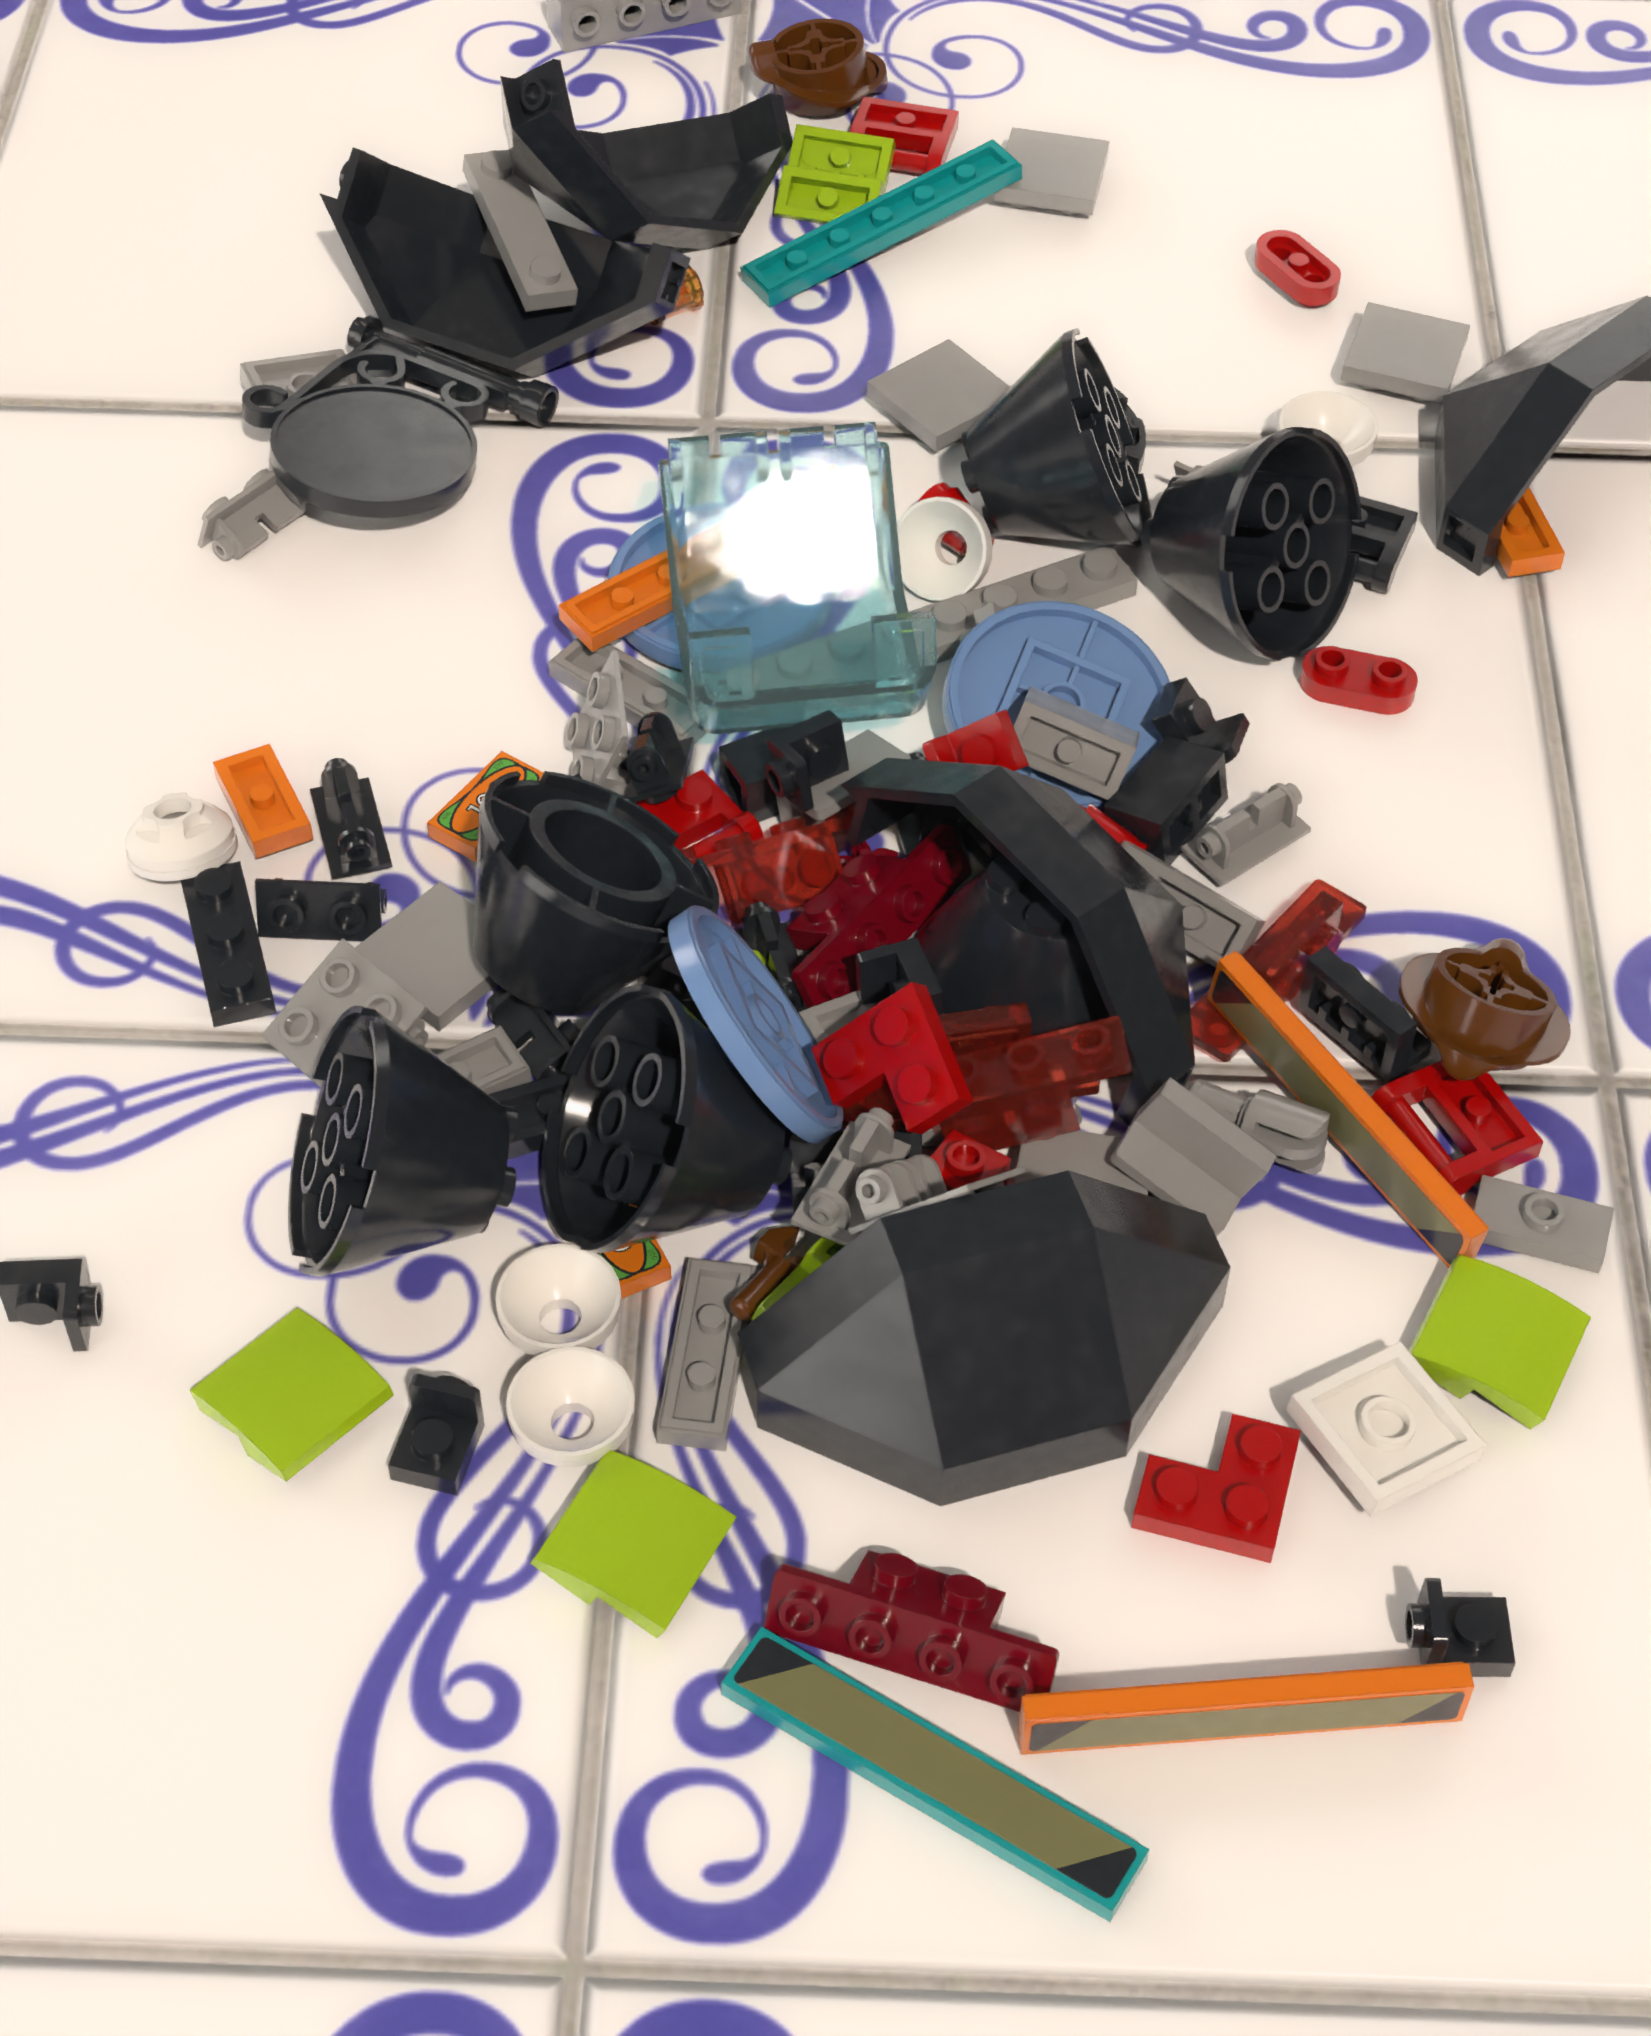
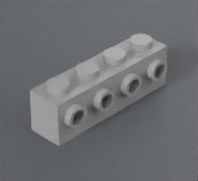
M546 0L548 28L563 53L741 14V0Z

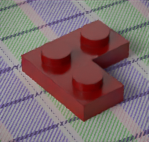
M910 982L811 1047L833 1105L849 1108L888 1083L905 1127L909 1132L923 1134L974 1102L925 985Z
M1232 1413L1218 1471L1149 1454L1131 1528L1271 1563L1301 1430Z

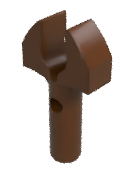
M799 1227L769 1229L758 1240L753 1259L764 1265V1267L730 1301V1311L737 1319L741 1321L750 1320L758 1306L800 1265L804 1256H793L790 1259L784 1258L795 1245Z

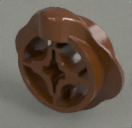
M825 18L806 20L785 28L771 40L754 42L749 46L752 72L760 80L773 84L774 94L782 95L786 111L794 114L824 116L838 113L858 103L863 96L883 92L888 87L887 70L884 61L879 56L865 51L864 38L860 30L842 20Z
M1495 939L1477 949L1449 948L1440 953L1423 954L1409 961L1400 976L1398 992L1403 1005L1418 1023V1029L1438 1048L1442 1066L1447 1074L1456 1080H1475L1479 1076L1497 1069L1518 1070L1526 1066L1550 1063L1561 1056L1570 1039L1571 1029L1568 1018L1557 1004L1555 995L1543 981L1530 972L1523 949L1511 939Z

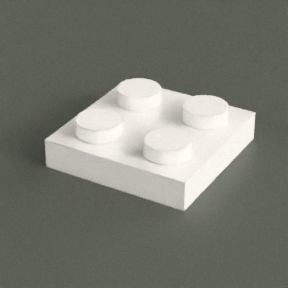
M1401 1341L1292 1394L1286 1408L1287 1413L1370 1517L1476 1463L1481 1459L1487 1446Z

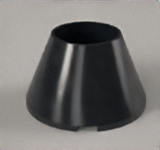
M518 771L507 773L492 782L480 804L473 941L474 952L480 965L506 991L533 1006L550 1012L568 1015L589 1012L606 1001L614 993L625 988L673 955L668 937V925L671 919L694 905L705 907L717 914L719 892L709 868L702 859H697L693 865L674 845L679 834L657 816L614 791L574 776L545 771L540 781L519 780L521 774Z

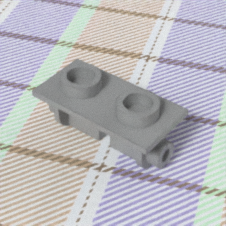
M267 468L262 469L250 478L242 492L230 500L226 496L221 497L205 510L202 515L203 525L197 545L203 548L213 541V549L222 560H227L230 557L239 559L267 539L268 532L260 525L259 519H262L276 533L303 515L309 502L301 499L284 486L274 470L270 472Z
M1276 783L1272 785L1266 795L1254 801L1251 805L1239 810L1216 825L1211 823L1203 827L1201 835L1181 846V851L1220 886H1224L1311 832V827L1297 816L1298 805L1302 803L1300 790L1292 783H1287L1286 785Z
M876 1107L871 1108L868 1113H861L855 1122H849L792 1216L791 1224L844 1246L862 1233L859 1232L851 1235L849 1228L866 1222L855 1192L856 1181L859 1175L867 1169L878 1168L884 1164L905 1159L911 1150V1145L894 1138V1130L892 1128L894 1120L887 1111Z

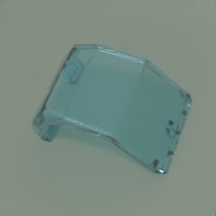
M863 422L834 425L835 445L824 446L823 426L778 429V450H768L766 431L720 434V454L710 455L708 435L669 438V459L660 460L658 466L673 614L685 693L692 719L697 727L710 734L788 728L829 709L842 720V723L901 718L918 713L927 701L936 671V621L932 611L908 613L902 584L889 445L886 442L877 441L876 423Z

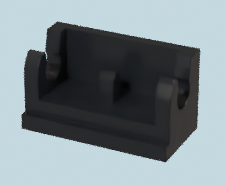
M1167 735L1104 805L1105 814L1119 825L1132 829L1137 835L1138 840L1148 845L1147 852L1171 865L1182 853L1181 846L1193 840L1228 799L1224 753Z

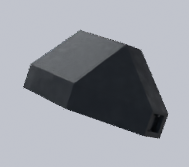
M552 59L517 78L500 76L503 126L514 175L610 241L649 245L657 243L663 246L705 250L742 234L793 143L783 96L779 94L769 93L729 113L598 133L576 129L561 60Z
M352 147L349 160L343 165L340 172V191L337 199L319 193L384 328L532 378L674 311L691 259L672 248L657 243H652L651 248L624 242L610 241L605 237L546 219L578 288L576 305L526 312L473 194L397 167Z
M1646 295L1540 330L1443 396L1435 433L1436 548L1477 576H1481L1492 568L1504 520L1594 396L1616 381H1651V297Z
M885 758L841 784L856 800L852 808L854 814L846 839L854 848L912 812L971 822L1071 922L1134 1074L1116 1113L1128 1126L1138 1110L1170 1077L1183 1087L1186 1086L1195 1067L1182 904L1062 788L998 765Z
M1069 1170L880 1217L737 1333L757 1388V1426L764 1431L940 1507L1126 1457L1223 1307L1231 1267L1205 1213Z

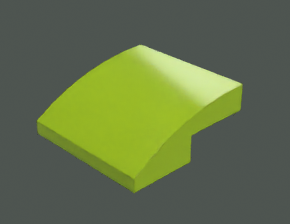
M796 124L788 165L783 166L774 210L775 217L826 224L885 194L896 147L894 139Z
M1460 1254L1453 1259L1409 1352L1433 1381L1457 1398L1461 1399L1475 1390L1527 1428L1532 1429L1546 1419L1591 1316L1526 1278L1498 1266Z
M298 1307L190 1389L200 1411L236 1434L247 1456L286 1482L394 1396L390 1385L358 1353L327 1327Z
M610 1450L598 1461L530 1564L588 1605L598 1597L652 1636L658 1638L671 1623L737 1517L716 1502L670 1475L629 1456Z

